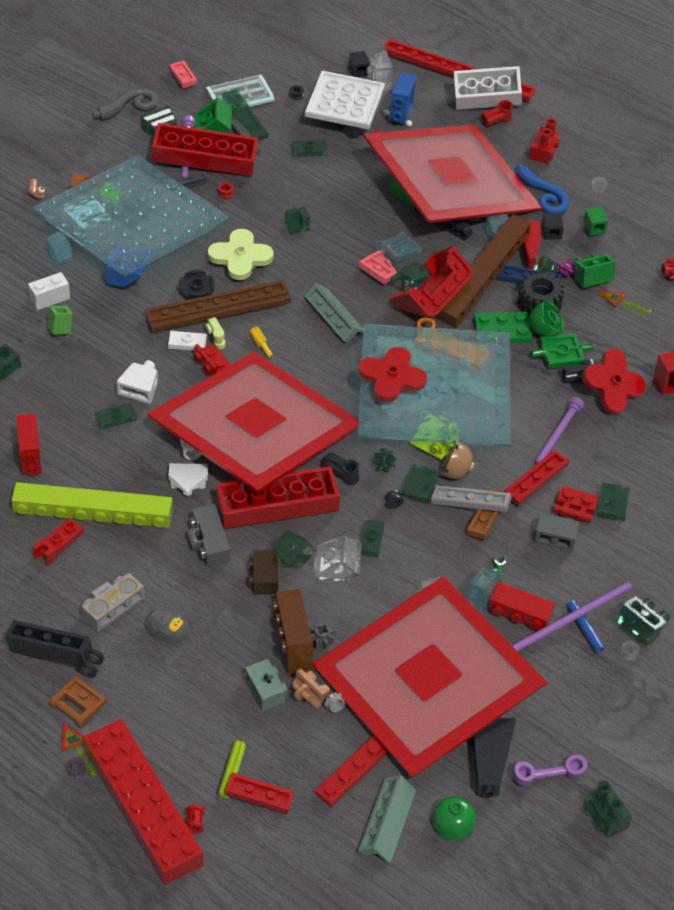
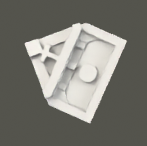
M170 463L169 480H171V488L183 490V494L186 496L191 495L194 489L206 488L208 464Z

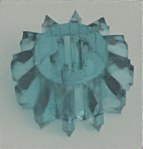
M59 232L48 236L46 243L53 261L64 263L71 259L72 249L65 234Z

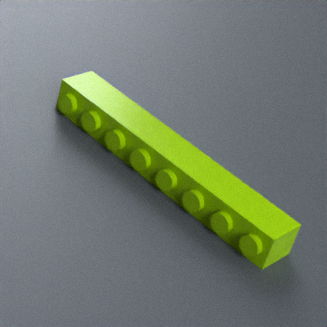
M16 482L12 497L13 513L154 526L158 528L170 527L173 511L172 497Z

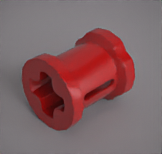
M190 805L186 808V825L192 834H200L204 831L202 821L205 808L199 805Z

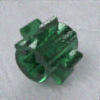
M380 448V453L374 452L375 456L372 463H375L376 470L389 472L390 467L395 468L394 464L397 457H394L392 454L393 450Z

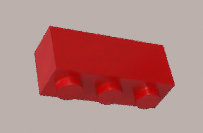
M498 582L490 598L488 611L538 631L549 625L556 603Z

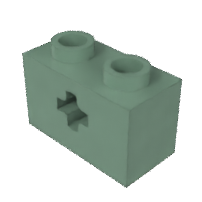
M269 659L245 667V680L262 711L285 703V696L288 692L285 683L281 682L278 678L279 674L276 666H272Z

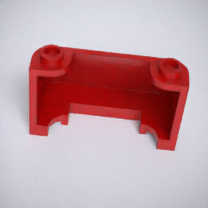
M454 246L433 253L429 257L425 266L431 277L418 290L413 287L406 293L397 292L389 300L394 307L428 318L437 315L471 279L473 274L471 266Z

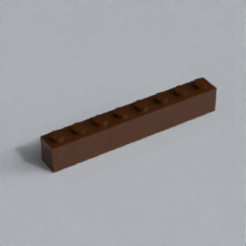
M512 214L509 220H505L501 230L497 231L493 240L486 244L483 253L476 257L475 263L471 266L473 271L471 279L438 313V320L455 329L458 328L530 235L531 222Z

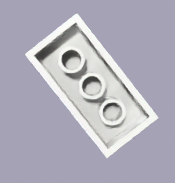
M519 66L454 71L456 110L498 107L499 102L503 100H508L513 105H522Z

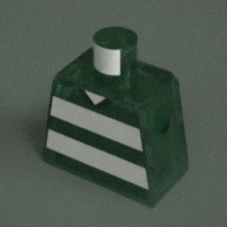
M168 105L140 115L141 129L153 139L158 123L177 126V120Z

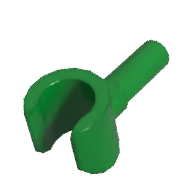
M495 555L492 562L497 569V581L501 582L502 565L506 562V557L503 555L502 562L498 563L497 555Z

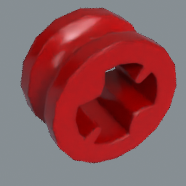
M225 182L219 185L218 194L222 199L233 197L234 186L231 183Z

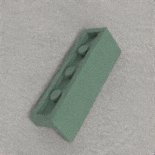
M315 283L305 295L308 301L344 342L348 343L357 332L364 335L367 333L328 288Z
M401 775L384 779L358 849L363 856L378 854L387 863H390L393 858L416 793V789Z

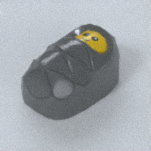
M154 609L146 619V629L155 638L174 645L186 637L189 632V623L184 617L175 612L165 609Z

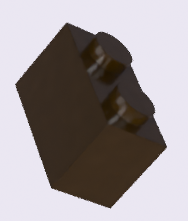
M253 550V558H249V570H253V575H250V587H254V595L276 594L278 592L277 550Z

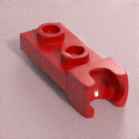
M68 518L45 539H41L33 546L34 558L45 555V565L49 566L62 551L84 533V527Z

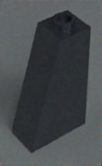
M498 718L472 736L477 796L491 798L499 795L514 733L515 718Z

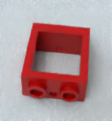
M36 413L16 415L22 474H41L42 467Z

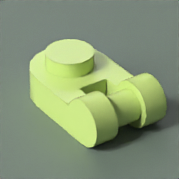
M215 317L207 320V324H205L207 333L212 334L217 349H224L226 346L224 331Z

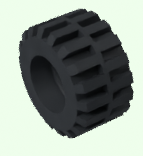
M546 272L530 273V276L526 275L521 280L519 288V308L523 312H528L530 316L535 306L548 300L560 311L565 290L563 283H561L559 278L556 279V276L549 275Z

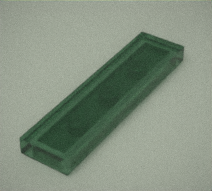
M237 88L222 94L225 103L232 108L234 116L252 137L258 138V141L268 138V132Z

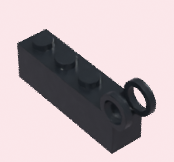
M13 620L5 635L10 651L77 666L79 673L88 678H94L98 673V669L93 664L101 665L105 659L100 651L93 649L89 636ZM90 654L96 655L100 660L92 658ZM82 667L91 669L93 673L85 671Z

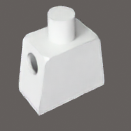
M149 360L145 361L144 365L132 363L117 381L118 394L151 404L158 383V373L154 369L155 364Z

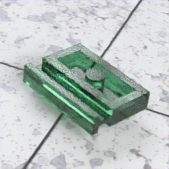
M413 464L403 487L402 497L408 496L412 500L428 504L440 476V471L424 466L420 468Z
M602 482L597 517L613 520L618 518L625 521L630 487L622 488L621 485Z

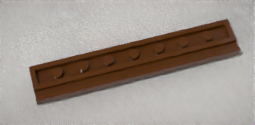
M284 280L147 308L145 309V315L151 331L156 332L207 321L213 317L217 319L291 303V296H289Z

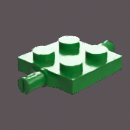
M576 333L540 337L542 349L531 350L532 358L543 356L548 369L581 365L585 361L583 352L593 351L592 343L581 344L577 339Z

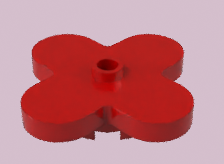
M403 347L389 349L384 359L368 357L359 363V375L364 380L374 383V395L383 402L395 401L402 391H420L427 384V374L420 368L410 366L411 353Z
M616 348L609 349L602 355L601 365L591 364L582 373L585 385L590 389L598 391L601 395L603 408L610 414L620 413L627 406V397L638 398L646 390L644 379L639 374L627 370L626 356Z

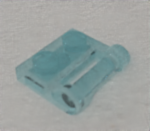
M404 232L397 233L396 236L386 240L380 239L375 242L376 249L384 251L395 262L420 254L422 247Z

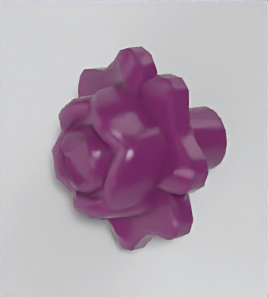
M568 258L566 262L557 263L559 267L558 272L566 277H569L571 274L575 275L572 267L574 261Z

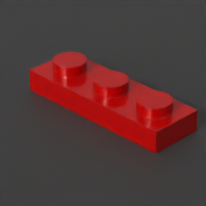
M232 772L225 795L288 814L294 791Z

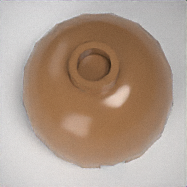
M457 440L453 442L456 444L455 447H450L442 463V466H446L444 472L440 471L441 476L452 480L464 477L467 472L471 473L475 465L472 462L473 455L470 448Z

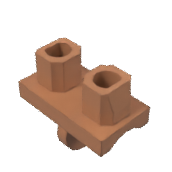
M302 669L297 670L296 678L291 684L296 690L294 698L298 701L304 698L315 709L320 708L323 700L329 695L330 688L326 684L319 686L316 683V675L312 671L305 673Z

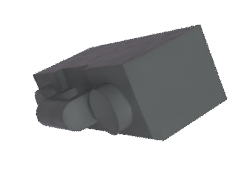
M215 504L192 509V517L189 518L191 529L187 531L192 549L199 548L201 559L206 560L207 566L230 562V547Z

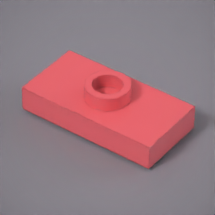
M185 61L169 65V70L182 89L197 84L196 77Z

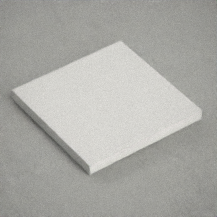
M321 71L306 108L305 117L370 129L385 89V83Z

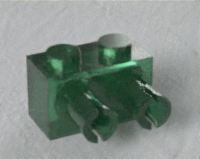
M634 596L623 605L615 621L647 646L658 638L665 623L670 621V615L668 613L665 614L666 611L664 610L658 614L652 609L655 605L652 600L650 601V598H645L641 601Z
M602 780L598 782L597 789L586 793L583 806L585 812L594 819L599 832H603L608 839L628 829L632 816L625 808L624 803L621 802L622 800L615 794L609 782Z

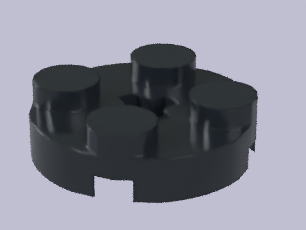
M202 270L188 271L183 278L179 279V291L185 300L209 296L215 290L213 276L206 275L205 271Z

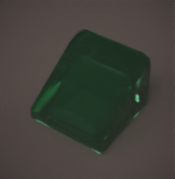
M544 255L536 262L535 270L556 273L558 266L555 261Z

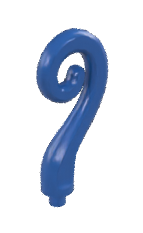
M522 164L516 166V174L523 183L553 193L543 194L539 199V204L544 212H561L563 214L567 211L570 204L569 197L562 188L535 176L527 166ZM558 198L561 202V204L558 206H550L546 203L547 201H550L553 204H556Z

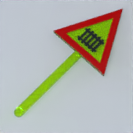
M597 290L614 307L621 302L644 312L652 313L647 308L623 300L627 294L626 292Z
M63 723L62 752L75 748L91 775L95 777V771L79 747L84 744V735Z

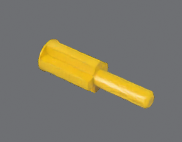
M259 327L252 328L249 333L257 346L262 347L268 357H272L273 354L266 345L267 340Z

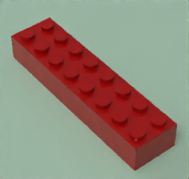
M117 720L83 736L84 751L163 885L204 866L203 851L123 720Z

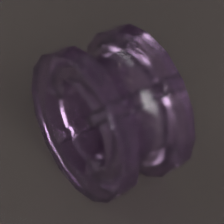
M76 756L67 761L66 768L69 777L79 779L85 775L86 764L83 758ZM77 765L79 767V770H75L73 766Z

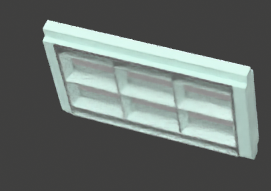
M262 75L206 87L211 101L219 97L232 108V111L275 101L274 95Z

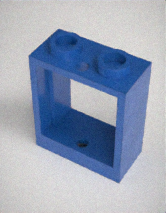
M401 72L392 92L389 121L406 123L414 104L417 75Z

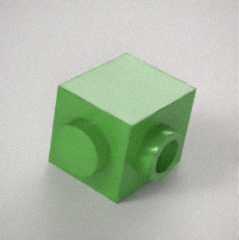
M68 306L49 307L47 326L52 334L59 336L70 334L73 314Z

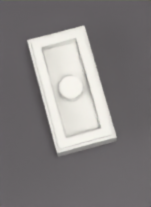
M170 331L168 349L194 351V345L196 344L204 348L206 347L207 334Z

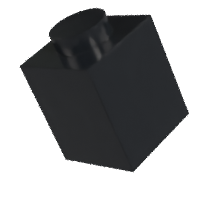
M365 51L349 53V68L353 77L369 76L370 62Z
M561 212L543 213L542 230L545 240L562 239L564 224Z

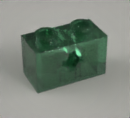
M288 529L272 546L276 551L275 556L284 563L286 561L290 566L296 565L300 568L317 551L305 537Z

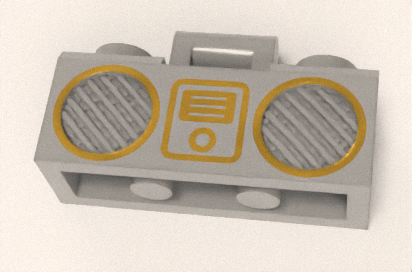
M130 573L123 577H117L113 586L105 582L90 593L92 599L89 598L82 604V618L99 632L145 598L144 586Z

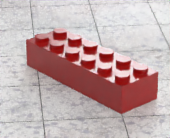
M158 123L152 145V161L253 176L258 138Z
M331 466L287 473L258 493L240 480L216 484V499L224 529L339 511L340 495Z

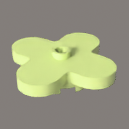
M237 229L230 234V241L228 243L218 242L212 244L208 248V258L215 264L227 266L228 274L231 278L244 280L251 275L253 268L268 265L273 261V249L265 244H254V236L249 230Z

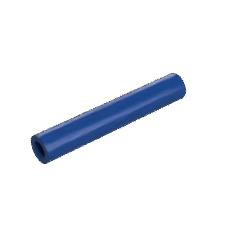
M575 600L567 604L571 613L580 608ZM585 615L576 619L596 653L604 651L605 647Z

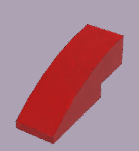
M530 221V235L521 245L522 254L528 269H533L538 258L541 240L539 221Z

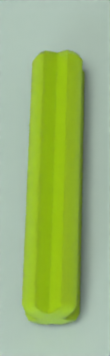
M236 740L234 742L219 789V797L230 798V796L225 795L232 772L238 773L246 748V744L243 741Z

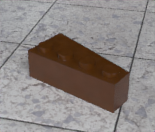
M297 589L276 592V600H273L274 613L277 612L275 614L276 625L280 626L278 627L279 639H282L281 647L282 653L285 655L288 677L296 676V671L302 669L305 673L313 672V643L301 591Z

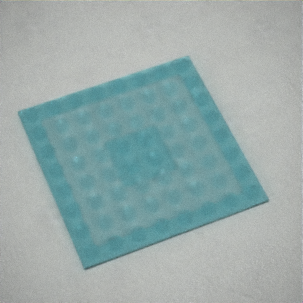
M139 155L32 207V211L124 277L231 220V217Z
M364 324L362 360L368 357L384 359L389 349L403 347L411 353L410 366L420 368L427 374V384L420 391H402L395 401L383 402L374 395V383L361 377L358 438L453 443L457 440L464 444L511 447L510 332Z

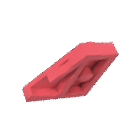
M380 249L360 260L358 267L385 285L396 278L397 272L391 266L390 260L384 257V250Z

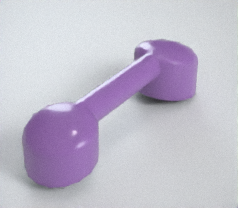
M572 755L567 759L565 766L535 770L530 763L522 761L516 764L513 778L521 786L531 785L534 779L565 774L573 779L580 778L585 774L587 761L581 755Z

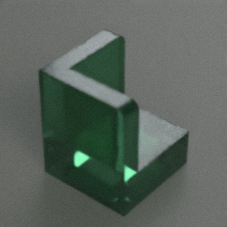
M306 207L285 211V224L289 234L310 231V216Z

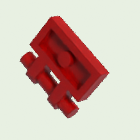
M562 486L553 512L560 513V516L563 517L571 516L577 518V521L583 522L585 520L591 522L599 496Z

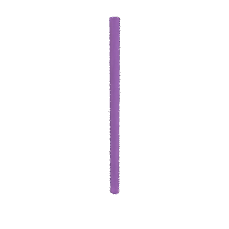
M626 582L512 646L517 651L522 650L631 590V584Z

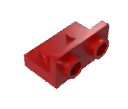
M198 344L194 345L193 357L197 363L201 364L207 375L213 376L231 365L214 344L201 348Z

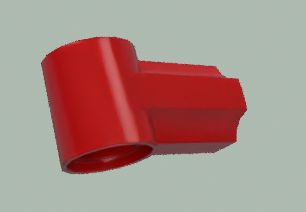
M508 100L500 101L498 107L481 113L482 124L486 127L499 121H511L512 102Z

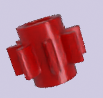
M674 258L665 259L666 263H662L661 266L662 275L667 276V279H674Z

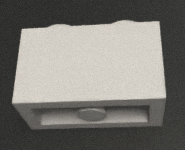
M62 272L28 283L29 297L36 310L70 299L69 283Z

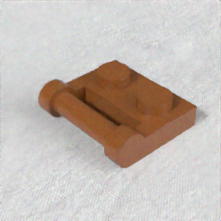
M74 676L51 698L49 704L53 708L60 709L75 720L76 725L80 728H84L89 720L107 703V700L100 693ZM63 699H69L75 705L84 710V712L82 714L78 713L68 704L63 702Z

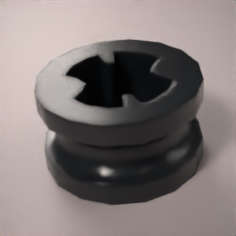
M294 85L290 87L289 96L291 99L301 100L304 97V88L302 86Z
M399 490L389 491L385 495V501L389 508H398L404 503Z

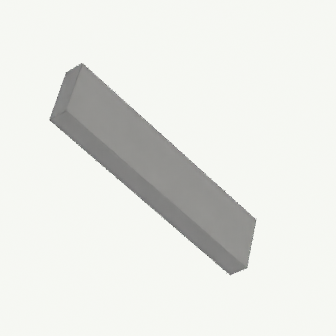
M439 485L435 486L431 497L432 504L507 512L511 501V493Z

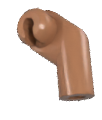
M30 179L28 193L37 199L42 198L45 194L44 188L40 190L41 187H37L38 181Z

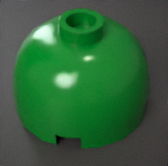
M548 300L541 302L530 313V328L542 337L556 336L564 330L562 316L558 317L556 312L559 310L552 302Z
M451 796L437 804L432 817V826L442 839L450 842H460L468 835H472L476 826V813L473 806L466 799Z

